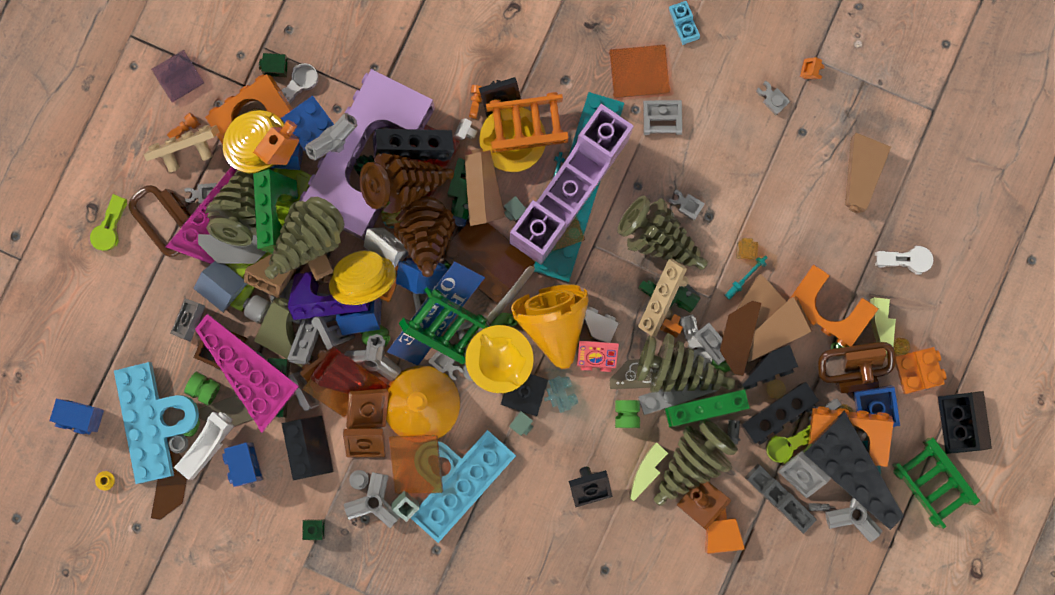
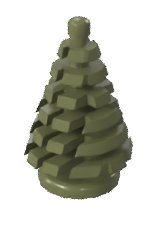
M237 170L229 180V183L219 191L221 193H218L207 206L205 213H209L207 217L210 219L207 230L214 238L230 245L247 246L251 244L253 235H257L253 177L255 173H243Z
M643 195L629 206L620 220L617 232L623 237L631 234L635 236L634 238L627 239L628 250L634 252L638 250L639 253L649 254L656 258L661 257V259L667 261L672 258L678 263L683 262L685 266L690 267L695 264L700 270L705 269L708 261L700 257L701 251L697 246H694L695 243L691 237L686 236L687 231L683 227L678 229L681 223L677 218H674V213L671 209L667 208L668 205L664 199L660 198L650 205V199Z
M310 197L306 202H294L290 206L284 221L285 223L281 228V234L277 239L275 249L269 260L270 266L265 270V275L269 279H274L278 273H287L289 270L299 267V265H304L308 261L338 248V244L341 243L339 234L343 231L345 225L339 210L332 203L320 197Z
M668 333L665 336L658 356H655L656 338L648 336L639 359L636 380L644 381L650 368L654 367L650 386L651 393L659 392L661 387L663 392H670L674 384L675 391H683L686 384H688L687 391H695L699 380L700 391H706L710 384H712V391L719 390L721 386L729 390L734 388L735 380L733 378L724 377V372L720 369L714 374V366L709 362L706 363L703 370L704 358L697 355L694 360V350L691 348H687L684 353V343L678 340L674 345V336Z
M703 419L699 423L701 432L695 428L693 429L691 426H685L683 431L684 437L680 438L678 442L679 448H676L673 453L675 459H671L669 462V469L671 471H665V481H661L659 485L661 492L654 497L655 503L662 506L668 498L673 500L679 497L678 493L685 494L689 492L688 487L695 489L700 486V483L710 481V477L716 478L721 475V472L731 470V463L724 453L734 455L738 451L733 440L720 427L708 419Z

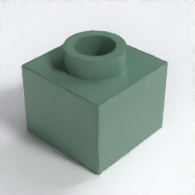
M516 196L504 205L506 210L504 214L510 221L518 222L526 210Z
M521 411L509 427L520 436L523 433L527 436L534 426L531 425L533 420Z
M405 490L391 504L392 510L406 522L420 509L419 502Z

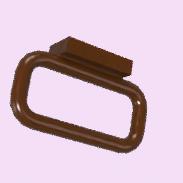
M146 185L131 197L128 204L129 210L158 249L165 256L175 257L180 252L165 247L164 242L138 211L136 204L147 193H153L180 228L192 214L173 190L165 189L161 192L156 186Z
M887 342L827 350L821 354L818 360L819 377L823 382L836 383L841 394L879 388L877 377L888 375L895 367V350ZM885 348L887 351V365L882 369L873 370V383L863 384L861 372L829 376L826 373V361L830 357Z

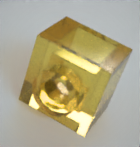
M381 211L382 222H386L387 227H393L395 223L402 222V220L397 221L395 219L401 211L393 214Z
M742 238V241L737 242L736 259L755 260L758 257V242H753L751 238Z

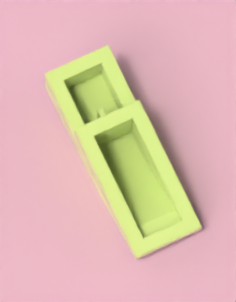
M874 297L870 299V303L879 308L871 319L876 342H887L894 346L896 319L888 318L890 299Z
M655 443L650 448L638 467L630 492V499L632 501L660 474L655 467L668 453L658 443Z

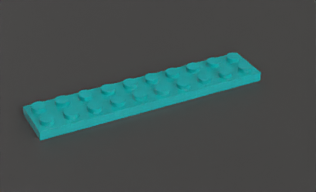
M588 92L570 153L577 143L578 135L600 104L621 116L624 102ZM599 184L542 265L535 262V273L569 283Z

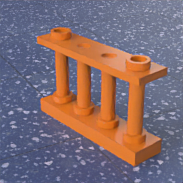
M551 92L543 97L505 102L492 100L490 104H486L487 112L493 111L496 133L495 141L491 142L492 153L568 143V132H563L560 127L557 103L563 101L562 94L558 95L557 92ZM550 104L553 125L552 134L544 135V132H542L538 105ZM531 106L534 134L533 136L525 137L522 132L519 108ZM512 109L515 136L514 139L506 140L503 135L500 110Z

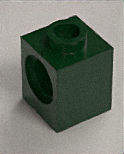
M263 53L262 59H259V70L264 75L287 78L288 58L286 54Z
M325 519L303 520L302 540L325 539Z

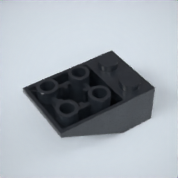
M790 345L765 354L737 386L738 389L743 387L745 390L758 386L757 382L759 381L764 384L775 380V375L779 374L780 377L794 373L793 369L798 367Z

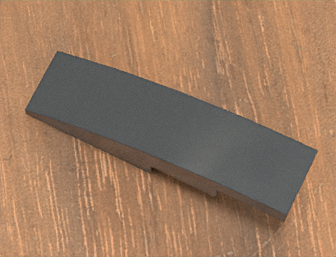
M757 464L745 477L762 496L803 534L817 520L777 480L772 478L761 465Z

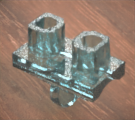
M558 376L549 380L551 388L547 389L549 396L544 398L545 402L551 400L552 406H558L560 413L572 409V406L578 403V399L575 394L569 396L566 394L565 389L572 386L570 378Z

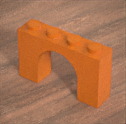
M267 74L258 76L253 84L244 86L240 89L239 94L228 97L223 105L214 107L209 111V115L205 118L211 127L217 125L219 133L216 136L222 145L229 125L238 117L241 108L249 102L260 101L268 112L275 114L282 122L281 118L293 110L272 76Z
M813 264L790 298L797 297L812 325L817 323L822 327L821 331L826 335L831 336L833 334L838 338L837 342L842 346H853L879 308L866 299L861 298L846 319L842 321H829L818 312L816 298L830 275Z
M822 406L812 408L808 446L845 410L852 425L863 429L867 433V451L875 465L888 467L894 423L892 416L882 412L876 415L862 410L856 413L842 408L837 410H829V408Z

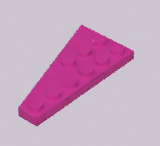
M230 167L165 246L166 248L209 264L215 261L198 244V234L211 235L207 230V225L210 221L207 217L209 213H205L207 206L218 193H221L219 191L229 183V180L237 171L235 168Z
M207 314L195 330L214 357L217 365L225 374L235 393L243 402L259 430L263 433L299 386Z

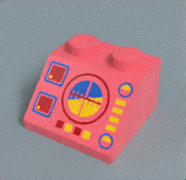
M579 341L577 367H581V370L584 371L600 368V372H611L612 369H616L619 344Z

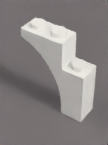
M212 412L196 441L174 468L188 480H193L223 445L221 443L222 440L234 427L231 423L233 419L226 413Z

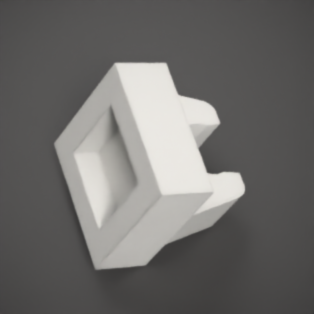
M466 118L462 119L453 137L459 140L465 139V137L475 138L477 131L470 127L472 121Z

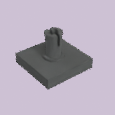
M185 298L170 334L191 342L195 328L203 320L200 318L205 305Z

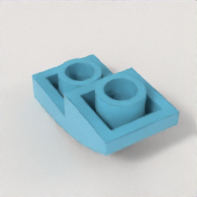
M687 1L670 6L669 11L682 45L700 39V34L694 23L693 14Z

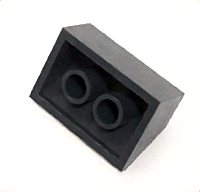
M984 391L938 396L946 454L992 449Z
M323 415L281 423L293 481L334 472Z

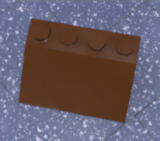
M468 222L448 243L444 254L441 256L450 265L456 262L485 277L477 288L496 305L511 290L529 266L535 264L530 257L510 244V241L489 223L470 226V222Z

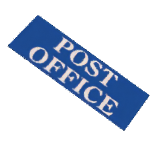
M454 262L434 289L439 290L445 298L463 307L485 277ZM427 297V299L424 301V303L412 317L413 320L420 312V310L424 307V305L427 303V301L430 299L429 297ZM436 303L420 323V326L424 329L426 327L429 328L444 307ZM451 311L435 331V335L440 337L457 314ZM402 331L387 352L418 366L431 347Z

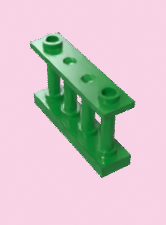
M426 287L424 290L430 299L414 320L411 319L409 321L403 317L399 325L405 334L464 364L466 362L464 347L479 328L485 329L489 327L486 323L487 319L481 314L475 315L445 298L439 290H431ZM436 303L443 306L444 308L429 328L426 327L424 329L420 326V323ZM451 311L459 315L443 336L438 337L435 335V331ZM465 319L472 322V326L458 344H451L449 340Z
M744 389L668 407L664 410L668 426L673 427L750 408Z
M931 437L923 441L925 447L921 453L903 466L900 463H894L892 466L897 478L903 479L930 517L928 519L934 527L944 529L947 527L942 521L964 503L975 506L980 502V499L936 440ZM928 456H933L937 461L936 466L913 482L907 472ZM940 472H945L949 477L947 479L948 482L925 498L919 488ZM957 488L961 493L959 498L937 514L930 504L950 489Z

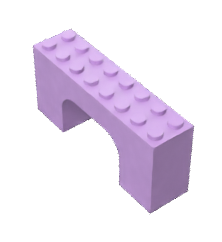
M372 69L369 74L366 73L364 75L361 89L357 90L353 96L354 103L345 111V113H348L357 120L358 126L345 139L344 149L340 153L330 151L326 154L325 158L322 157L320 159L316 175L313 174L308 183L310 186L307 192L304 191L299 200L306 202L310 197H320L332 203L343 217L345 224L343 230L364 241L367 230L374 227L383 208L372 209L365 202L362 193L350 186V173L356 163V159L359 158L367 140L375 129L387 126L392 129L424 130L435 109L432 99Z
M600 104L578 135L574 149L536 202L533 200L511 230L510 244L542 265L627 144L634 126Z

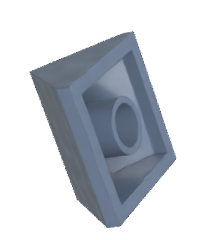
M214 261L201 272L193 289L224 313L247 283H244V279L224 263Z

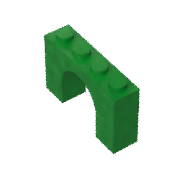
M265 170L253 174L257 249L273 254L277 239L281 234V228L283 227L277 216L276 202L284 203L298 199L297 180L272 170Z

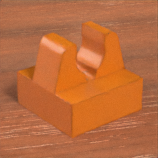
M817 57L804 59L800 77L804 79H821L822 76L819 75V70L825 67L822 64V60Z
M674 314L671 320L665 318L659 330L677 338L683 328L678 325L681 317Z

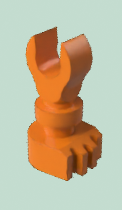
M471 86L470 93L474 95L471 96L470 118L476 119L479 103H482L479 88L483 86Z
M189 112L184 117L186 121L180 122V126L172 129L167 136L179 139L185 131L188 132L190 130L189 127L196 129L201 124Z

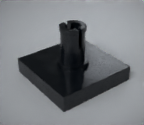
M516 77L503 81L496 80L497 83L492 81L490 85L479 88L487 118L493 113V111L487 112L486 104H490V101L521 100Z
M530 374L520 387L504 393L500 405L537 416L548 379Z
M582 467L579 470L581 477L568 481L575 508L613 497L606 470L592 474L590 467Z

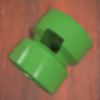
M196 371L186 384L184 393L192 398L198 397V401L209 406L217 396L221 384L212 379L207 380L206 376Z
M616 400L615 412L618 413V416L615 417V428H640V417L637 415L640 412V401Z

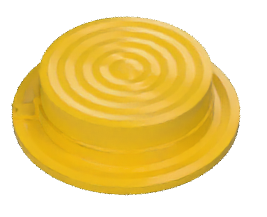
M521 107L519 110L523 135L525 137L533 136L532 113L530 110ZM512 109L500 110L503 135L506 140L514 139L515 130ZM493 113L482 125L480 147L483 151H491L493 165L499 170L506 172L524 171L536 164L544 153L545 146L492 153L491 142L496 139ZM541 122V129H542V132H544V135H545V134H546L545 128H544V126H543V124H542V122Z
M263 110L251 111L238 116L229 125L223 138V153L227 162L233 168L243 173H258L271 168L274 164H266L253 151L270 128H282L284 123L275 114Z
M354 252L341 259L335 266L329 283V290L332 297L342 304H365L381 297L391 288L396 278V270L389 259L381 257L375 252Z
M494 325L481 330L472 338L466 351L465 360L471 379L479 387L493 393H507L517 389L528 379L533 368L534 358L531 345L521 332L509 326Z

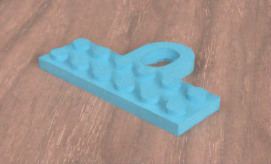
M152 362L114 370L135 483L140 484L174 476L167 437L185 434L196 426L199 418L196 403L184 395L159 399ZM169 407L182 409L185 412L184 419L178 421L174 426L167 425L163 420L164 411Z
M488 430L463 458H460L442 442L429 441L424 443L416 452L415 466L418 472L435 489L421 503L420 509L411 519L439 543L516 455ZM435 454L449 460L451 470L446 476H438L433 472L432 466L428 461L431 455Z

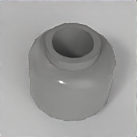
M258 295L253 296L251 299L247 298L243 304L245 309L244 315L255 323L260 324L263 322L271 303Z

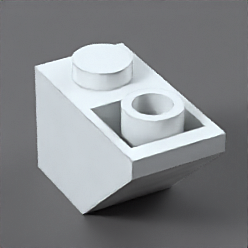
M588 306L584 321L591 338L600 342L610 343L618 326V322L615 321L616 318L605 314L604 317L597 314L598 310Z

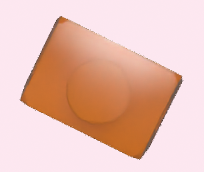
M287 120L282 128H270L253 153L266 164L287 165L299 142V138L293 134L297 125Z
M726 508L706 530L705 552L707 554L745 550L735 518L727 519Z

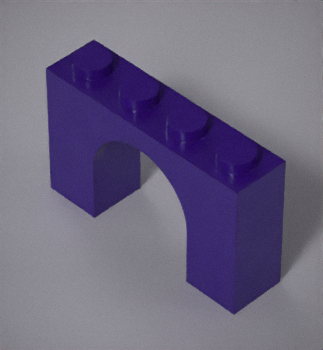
M312 272L294 275L288 302V308L294 320L368 311L370 302L360 305H346L336 301L332 295L317 296L319 284Z

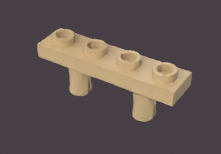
M205 125L199 128L198 132L193 133L189 131L182 134V137L179 139L172 137L167 139L165 144L159 145V143H155L149 146V150L143 155L146 161L158 157L163 158L169 173L180 168L173 152L191 145L197 147L202 161L207 160L213 156L207 140L214 138L219 133L217 125L212 127Z
M674 259L668 260L638 325L640 329L651 336H657L665 318L668 320L672 318L673 312L669 310L675 294L679 286L685 287L688 284V278L684 276L687 268Z

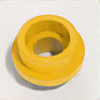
M102 471L96 476L95 484L100 490H110L115 484V477L109 471ZM103 477H106L108 480L105 485L102 483Z

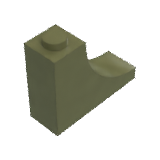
M277 298L271 303L254 341L287 359L295 339L292 315L288 308L289 300Z

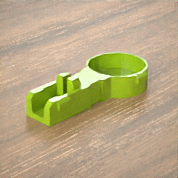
M115 194L112 195L104 221H102L101 225L95 227L90 234V241L94 248L101 251H109L118 246L119 240L116 225L124 209H126L127 199Z
M810 425L807 426L808 428L788 438L777 437L776 435L771 437L766 445L767 456L774 462L787 463L792 457L793 451L798 449L797 447L808 444Z

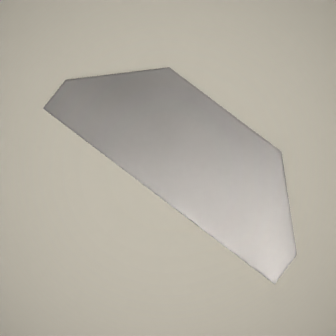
M198 234V244L217 263L255 264L266 253V251L257 249V235H253L250 245L235 246L224 243L212 235Z

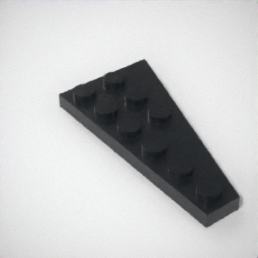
M844 410L803 453L891 530L904 515Z

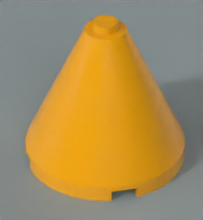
M556 285L538 289V295L530 298L529 294H526L517 299L511 306L513 318L549 360L560 369H567L574 362L589 302L587 290L583 289L584 292L581 291L579 285Z
M422 365L407 368L401 371L394 381H390L386 388L389 392L386 420L393 431L402 438L418 443L435 441L446 435L455 425L460 411L459 392L452 379L436 368Z

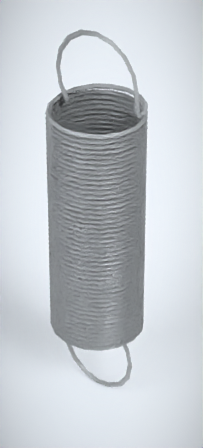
M809 503L808 510L830 511L831 507L829 504Z

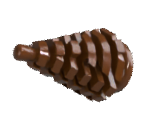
M383 153L375 157V162H368L363 166L360 174V189L368 206L372 209H381L390 201L384 212L393 214L398 213L412 202L420 199V197L422 198L443 185L446 180L452 179L454 171L451 168L444 169L442 166L432 165L430 162H418L415 160L409 162L411 159L409 157Z
M428 196L420 197V199L403 208L395 218L397 221L402 220V222L394 224L397 237L412 257L414 263H416L418 269L422 271L424 277H431L456 226L455 218L452 219L454 216L452 212L446 209L441 201Z

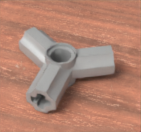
M348 113L343 114L333 126H330L318 138L306 144L305 149L309 158L317 160L330 151L340 153L344 149L345 139L358 126L357 120Z
M378 334L369 336L366 350L346 351L344 355V363L347 367H364L369 371H377L391 382L401 372L398 365L384 356L385 340Z
M372 472L367 496L344 504L348 520L372 512L389 528L398 521L400 516L384 500L389 475ZM372 497H376L379 500L377 508H372L369 504Z
M853 497L848 508L825 512L829 529L854 524L869 542L875 540L883 532L867 514V509ZM858 509L860 511V517L859 519L854 520L852 517V513L854 510Z

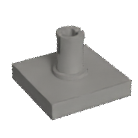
M803 451L798 453L778 471L806 498L831 479Z

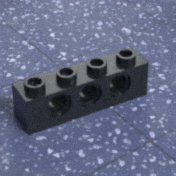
M375 129L373 135L374 159L378 154L386 153L419 159L420 161L451 160L454 152L452 130Z
M803 382L741 423L740 426L752 444L758 443L761 445L769 439L767 437L772 432L774 434L779 433L784 429V424L787 422L792 424L801 418L799 414L804 411L808 413L812 411V408H816L815 403L819 400L807 382ZM795 398L801 403L799 409L792 407V401ZM778 409L783 410L785 413V417L782 420L776 417ZM762 420H766L769 423V428L766 431L760 428Z

